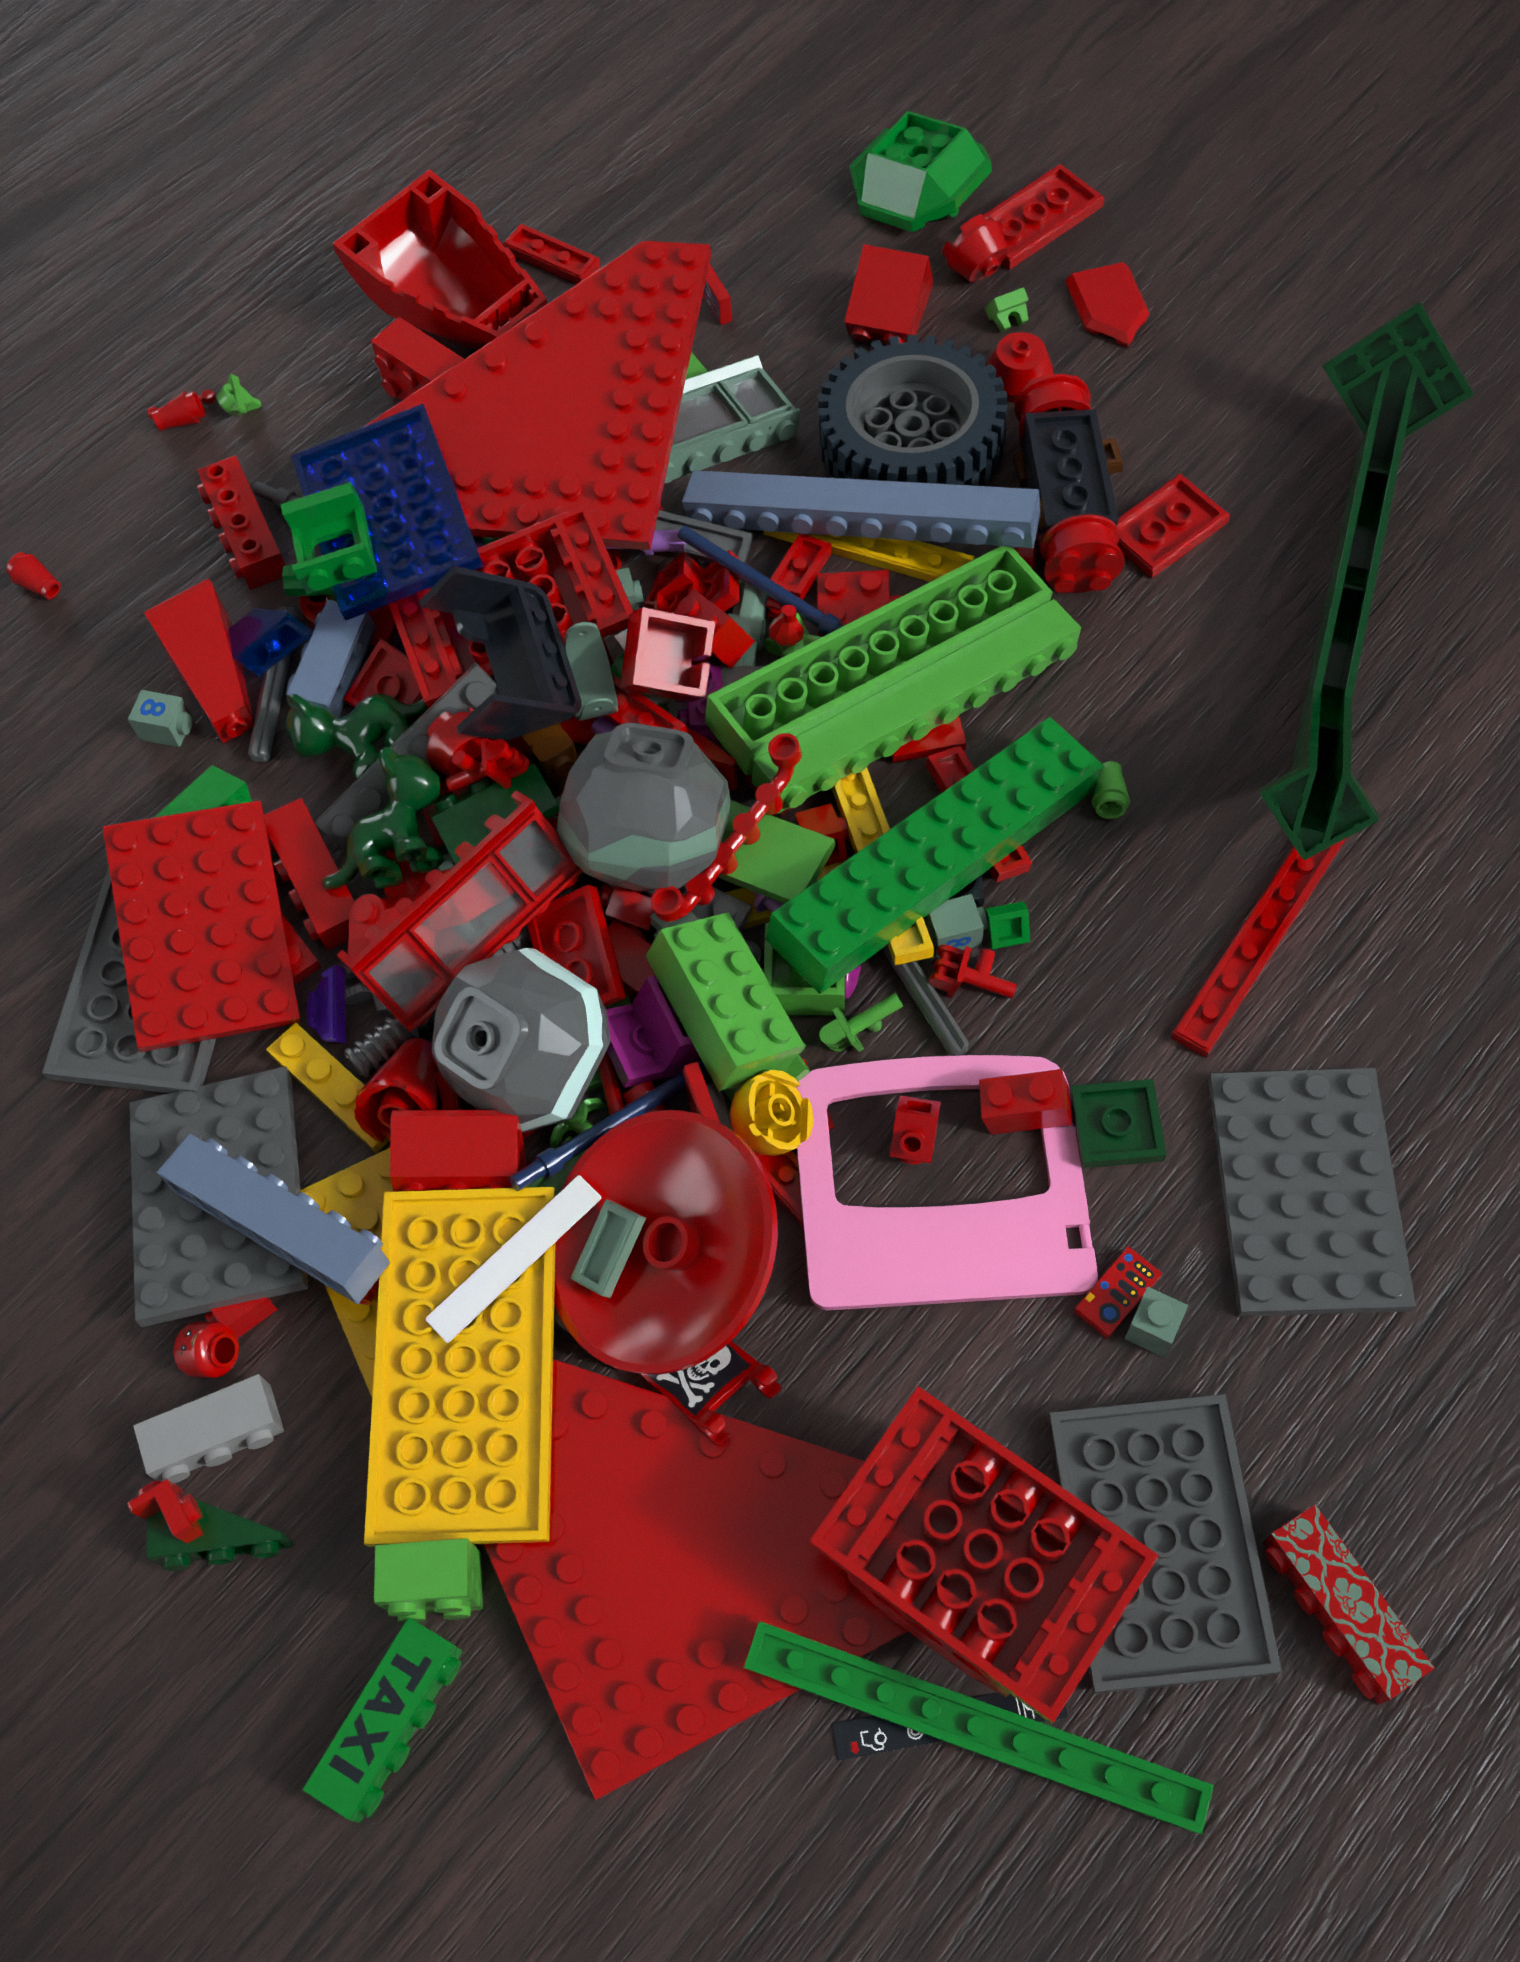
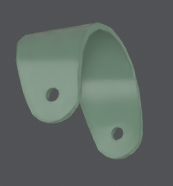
M591 622L577 623L568 629L565 640L566 654L582 701L580 711L574 716L577 721L617 713L618 701L614 680L599 629L596 624Z

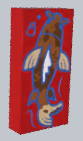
M709 263L703 297L720 325L731 322L732 319L731 297Z

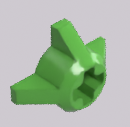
M233 374L229 375L227 384L217 394L220 407L231 415H242L261 406L260 400L250 396L240 386L238 377Z

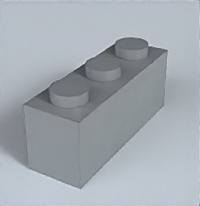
M259 1374L133 1425L146 1474L156 1481L168 1479L173 1483L188 1478L190 1471L201 1466L213 1467L229 1461L233 1453L247 1447L248 1449L264 1447L273 1442L274 1436L285 1432L271 1385Z

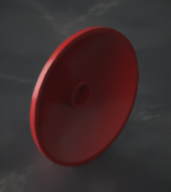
M680 1110L655 1111L636 1116L609 1130L587 1149L569 1173L560 1190L561 1192L580 1175L602 1198L555 1242L554 1304L569 1333L589 1354L601 1362L633 1373L649 1375L667 1374L690 1368L707 1360L723 1349L747 1324L757 1309L771 1277L778 1241L777 1211L772 1187L762 1164L752 1149L731 1129L711 1118ZM606 1199L616 1202L646 1218L610 1298L601 1296L570 1279Z

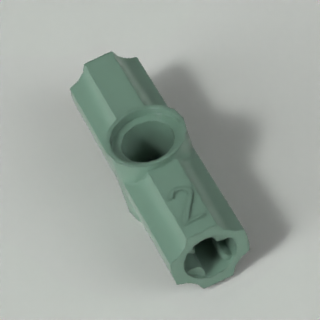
M746 581L739 583V602L734 605L732 614H728V616L749 634L755 642L734 666H755L757 651L762 649L765 636L764 616L768 595Z

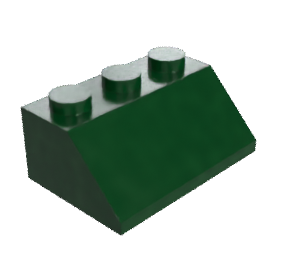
M528 757V769L523 774L512 778L511 787L508 789L487 776L468 785V790L456 796L451 792L433 802L434 807L428 810L455 864L461 860L455 853V849L461 843L468 842L475 847L490 833L484 825L489 817L496 814L506 819L519 807L511 797L515 791L532 799L546 819L559 813L560 807L531 757ZM531 822L523 831L534 826V824Z

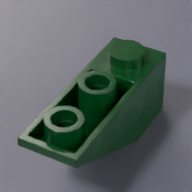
M197 1499L195 1501L203 1516L197 1521L203 1535L188 1544L173 1536L161 1510L147 1518V1559L162 1566L164 1571L185 1570L190 1568V1562L207 1560V1564L210 1565L228 1564L235 1561V1555L251 1553L252 1558H271L279 1555V1549L293 1547V1540L283 1533Z

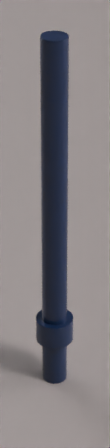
M686 525L680 529L677 536L680 540L782 605H793L801 617L818 627L819 633L825 636L843 627L841 625L842 620L831 613L825 615Z
M702 1060L699 1061L698 1064L703 1077L708 1076L709 1073ZM683 1072L558 1148L553 1149L550 1147L536 1155L534 1158L535 1162L509 1177L513 1188L516 1191H520L543 1176L546 1178L551 1177L563 1169L565 1162L590 1148L612 1128L624 1121L649 1112L685 1090Z

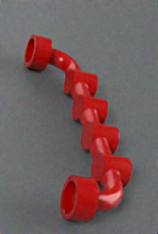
M782 733L771 739L768 745V752L773 764L779 767L777 773L770 783H764L757 788L755 793L757 800L748 812L741 813L734 818L732 824L734 830L724 843H720L716 859L710 866L686 883L687 892L684 896L674 886L659 888L653 893L651 907L660 920L673 922L677 919H682L696 905L704 906L712 902L715 896L712 884L720 874H731L736 870L738 861L735 854L742 844L751 845L757 842L761 834L758 823L764 815H774L782 809L783 801L780 794L791 780L795 765L802 757L799 741L794 735Z

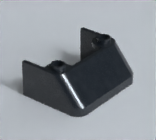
M453 566L419 600L422 608L452 613L457 630L462 637L485 645L499 694H491L456 727L458 734L507 741L568 721L580 711L582 707L581 697L549 598L540 587L525 581Z

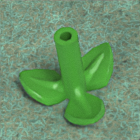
M590 1098L579 1103L572 1119L558 1122L551 1134L550 1147L553 1149L558 1148L563 1135L569 1130L575 1131L579 1135L591 1128L592 1125L586 1119L587 1114L606 1108L605 1103L600 1098Z

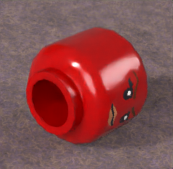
M197 1321L188 1324L179 1332L175 1340L173 1349L175 1363L180 1371L192 1377L218 1378L226 1375L234 1367L238 1359V1337L232 1328L226 1327L220 1322Z

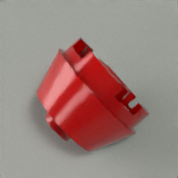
M979 214L960 227L962 233L953 244L947 240L942 248V255L947 260V267L970 282L978 281L983 277H989L996 272L1008 253L1000 222L994 221L990 214L986 218Z
M1027 332L1011 333L1002 338L986 366L992 364L996 369V378L1001 377L1004 383L1003 391L1006 390L1007 401L1015 403L1017 395L1029 380L1036 377L1053 375V365L1044 342L1036 335Z
M468 708L469 712H458L453 715L446 711L437 717L427 730V735L430 737L426 750L428 762L437 773L447 778L463 771L452 762L454 754L459 750H463L476 761L482 762L481 739L485 737L458 734L456 728L475 710L473 708ZM487 738V739H489L491 742L497 740V739Z

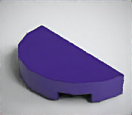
M334 965L320 975L324 978L319 982L315 992L310 991L306 1012L310 1028L315 1029L322 1040L334 1044H346L345 968Z

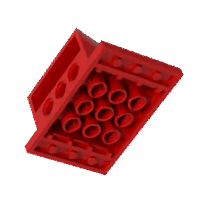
M587 503L383 587L424 703L428 709L475 662L495 680L485 645L462 637L457 630L452 613L422 608L419 600L453 566L537 585L549 598L564 647L566 634L571 626L582 622L594 623L601 634L610 667L613 664V660L604 637L628 628L629 614L634 612Z
M919 1386L809 1540L811 1546L848 1572V1580L888 1617L963 1673L1004 1697L1012 1694L1051 1724L1058 1717L1159 1557L1157 1553Z

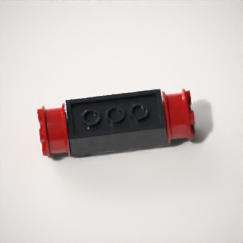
M1053 374L1029 380L1015 399L1014 412L1017 420L1020 422L1018 433L1021 440L1029 489H1039L1041 517L1037 535L1041 556L1046 561L1044 567L1045 579L1059 593L1101 591L1111 585V581L1121 573L1124 567V555L1117 546L1119 542V530L1117 527L1119 519L1096 409H1092L1089 405L1091 400L1089 388L1080 377L1068 374Z

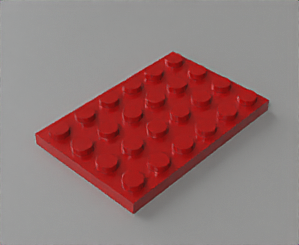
M261 800L103 826L136 1043L139 1052L301 1023Z

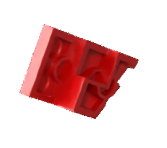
M730 549L727 551L728 553L739 559ZM683 552L658 571L653 588L644 606L649 609L673 613L680 601L694 589L724 612L739 602V577L715 561L703 569Z

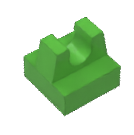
M1024 287L994 298L985 307L989 321L994 320L1001 333L1011 327L1008 320L1009 315L1016 318L1019 326L1029 320L1026 302L1029 299Z

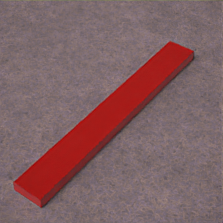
M1347 838L1304 861L1295 847H1293L1174 1029L1171 1036L1173 1040L1207 1058Z

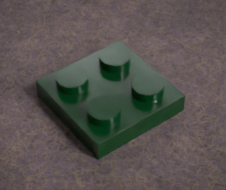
M1153 1079L1071 1086L1070 1096L1081 1168L1165 1161L1167 1155Z

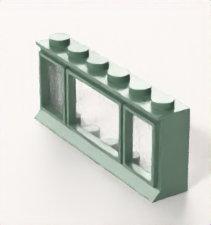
M759 355L685 380L664 483H669L672 480L692 474L693 470L701 471L797 436L800 409H795L763 370Z

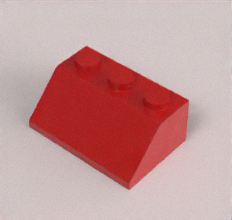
M398 1110L391 1113L390 1179L393 1192L513 1188L509 1177L527 1166L521 1123L518 1116L501 1113L496 1110Z

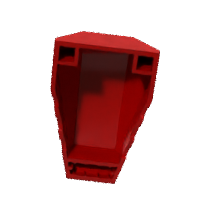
M430 169L333 243L334 251L350 276L363 292L386 314L395 318L401 317L419 329L472 349H481L547 305L545 295L526 270L519 267L510 249L503 246L494 228L491 225H487L478 207Z

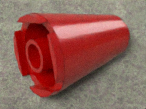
M412 1038L405 1041L359 1091L355 1101V1119L361 1129L374 1140L381 1143L384 1142L385 1138L390 1140L392 1111L437 1110L438 1084L435 1073L439 1068L432 1055L431 1042L421 1038Z

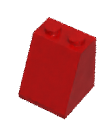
M864 244L844 321L847 333L858 341L869 342L870 339L883 341L887 346L889 345V337L898 336L899 343H907L908 335H916L933 286L929 256Z

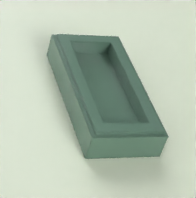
M606 1199L570 1279L601 1296L610 1298L646 1218L616 1202Z

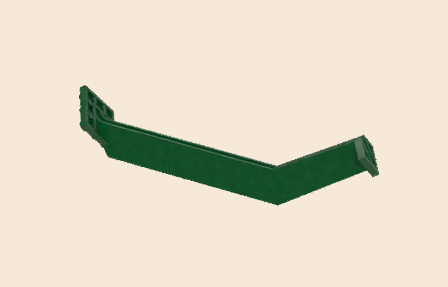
M1420 301L1322 364L1323 369L1362 431L1363 436L1355 462L1293 753V768L1291 772L1260 788V795L1303 861L1379 821L1378 812L1351 771L1352 696L1404 438L1474 395L1473 390Z

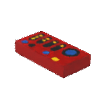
M1128 1246L1076 1306L1074 1313L1108 1340L1140 1303L1147 1286L1152 1288L1163 1273Z

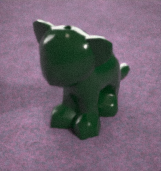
M292 694L287 697V702L291 709L287 715L286 726L295 751L303 758L325 754L334 746L356 757L353 764L354 776L358 779L378 759V752L373 747L384 734H387L384 743L385 747H390L411 727L408 720L422 716L428 708L423 698L417 703L405 704L389 695L376 694L362 700L348 715L336 718L327 708L315 702H309L297 694Z
M389 747L379 750L378 758L385 774V785L391 800L382 811L365 816L353 825L348 836L346 862L339 871L323 878L322 883L326 889H337L346 885L356 877L359 871L362 879L367 877L374 879L376 888L382 889L401 884L403 877L400 866L393 859L386 857L387 853L391 850H395V856L399 863L406 859L412 872L426 873L438 869L445 861L443 855L437 849L426 847L424 840L419 836L416 812L430 806L440 795L439 776L433 771L427 761L416 755H398Z

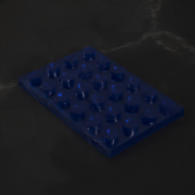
M424 404L291 456L304 497L351 482L364 506L377 572L332 586L340 613L345 621L433 587L453 566L471 570L484 566ZM346 534L319 543L322 556L355 545L353 534Z

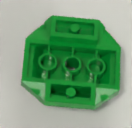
M907 111L892 128H885L849 166L860 215L910 232L924 227L925 222L940 219L956 211L992 172L991 160L983 144L977 143L966 128Z

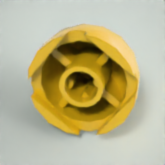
M769 1070L750 1078L741 1085L732 1099L730 1121L734 1133L740 1136L753 1152L761 1155L775 1156L794 1150L802 1142L807 1141L812 1132L814 1118L809 1097L802 1098L801 1093L796 1088L801 1086L800 1083L784 1071Z

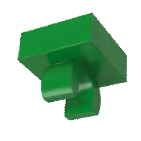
M1024 901L986 908L988 941L992 950L1030 942L1029 914Z

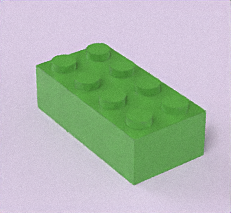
M729 912L663 928L659 931L645 957L718 1091L742 1085L750 1078L769 1070L786 1071L805 1045Z

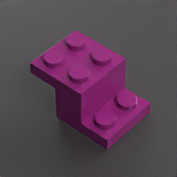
M656 976L646 978L632 1004L606 1009L611 1040L606 1051L624 1088L678 1075L683 1072L685 1065L701 1060Z

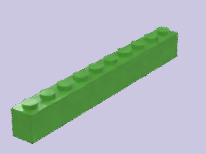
M1052 599L796 736L802 750V757L795 765L791 780L780 794L783 807L777 814L789 807L796 808L800 806L811 795L821 790L831 789L839 780L852 773L862 772L870 763L883 756H891L904 744L912 740L922 739L935 727L943 723L949 724L966 710L982 706L990 697L1001 691L1007 692L1011 690L1019 681L1030 675L1036 676L1040 674L1047 666L1059 659H1068L1077 649V642L1081 631L1080 625L1055 599ZM769 752L753 759L752 783L756 788L764 783H770L779 768L773 764Z

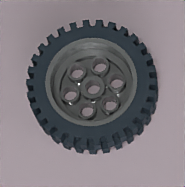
M908 335L907 343H899L898 336L888 338V346L883 347L880 340L870 343L871 351L868 353L863 347L858 348L854 351V361L846 356L840 361V370L835 367L831 370L829 381H824L822 394H819L818 399L822 463L825 462V470L829 476L833 475V478L968 486H979V483L986 486L991 480V472H997L1000 459L1002 460L1004 455L1007 394L1006 390L1003 391L1004 383L1001 377L996 378V369L993 365L990 364L985 367V358L979 353L971 358V348L962 345L958 351L954 350L955 341L945 339L943 345H937L936 336L927 335L925 343L917 342V335Z

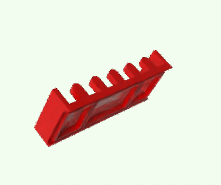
M515 791L511 797L519 807L506 819L496 814L489 817L484 825L490 833L475 847L468 842L461 843L455 849V853L461 860L445 875L437 869L430 871L426 875L425 881L431 888L415 902H412L408 897L401 898L395 904V909L401 915L384 931L377 925L369 927L365 931L364 936L370 944L352 959L343 950L337 954L339 959L409 1032L417 1026L423 1025L431 1018L433 1011L436 1009L447 988L465 966L492 958L504 944L514 941L519 936L521 929L533 917L544 913L548 909L550 902L562 890L573 886L578 880L579 874L583 872L574 863L558 833L538 810L534 801L518 791Z

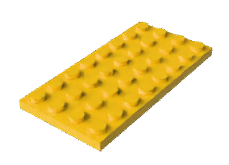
M555 1187L523 1188L520 1191H516L514 1188L384 1192L381 1237L383 1245L381 1250L390 1264L379 1277L364 1545L375 1547V1545L462 1538H468L473 1544L549 1542L555 1243L449 1343L426 1321V1317L556 1196Z

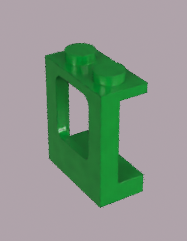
M351 482L281 504L283 517L292 531L297 564L292 565V570L306 594L377 572L364 506ZM346 534H353L354 546L315 558L314 547L318 543Z

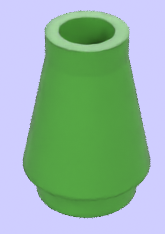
M1109 761L1103 763L1104 768L1095 787L1092 806L1100 817L1116 819L1126 813L1130 805V797L1122 775L1121 765L1117 762Z

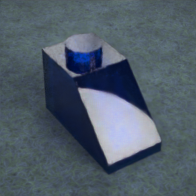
M254 608L228 629L233 658L258 676H261L312 636V630L287 611Z

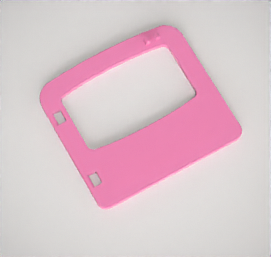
M960 1055L916 1057L812 1070L803 1079L799 1080L801 1086L796 1088L801 1093L803 1099L809 1097L814 1118L810 1137L797 1148L809 1296L815 1307L821 1310H844L1082 1295L1088 1293L1098 1281V1271L1091 1240L1089 1213L1073 1117L1072 1125L1041 1129L1049 1190L1043 1194L1011 1200L952 1206L862 1207L839 1203L834 1190L827 1108L831 1103L892 1093L979 1089V1079L1060 1069L1057 1064L1046 1058L1033 1056ZM1066 1228H1079L1082 1248L1069 1249Z

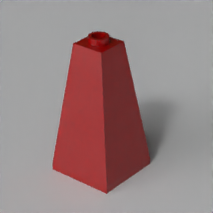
M208 578L145 611L144 614L166 655L222 743L239 737L245 731L251 729L254 726V718L233 625L211 580Z

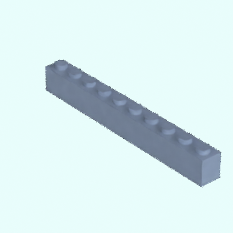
M696 470L692 472L682 501L688 518L737 530L1033 548L1041 517L1039 489Z

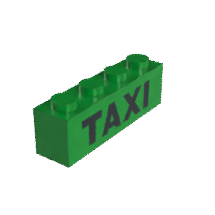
M408 1617L309 1778L303 1791L349 1821L360 1823L364 1816L369 1818L375 1812L384 1796V1791L381 1790V1787L390 1772L396 1773L406 1761L410 1752V1747L407 1744L416 1728L423 1729L431 1719L436 1708L433 1700L442 1685L449 1686L456 1677L462 1664L458 1658L463 1651Z

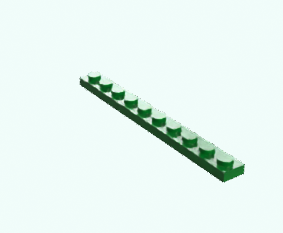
M759 1621L744 1666L747 1670L1202 1835L1214 1787L1210 1783Z

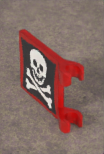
M732 1341L707 1360L690 1368L667 1374L641 1375L642 1379L655 1391L669 1397L668 1399L679 1411L697 1425L716 1446L722 1445L731 1435L724 1428L726 1426L724 1419L714 1411L747 1381L750 1380L768 1399L773 1398L782 1389L781 1385L776 1382L778 1377L772 1368L756 1361Z

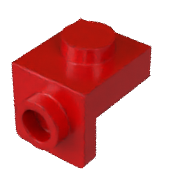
M168 1479L164 1481L157 1480L145 1485L138 1491V1497L127 1503L131 1513L142 1519H147L161 1510L173 1536L187 1544L203 1535L197 1521L203 1517L197 1502L191 1494L185 1496L182 1489Z

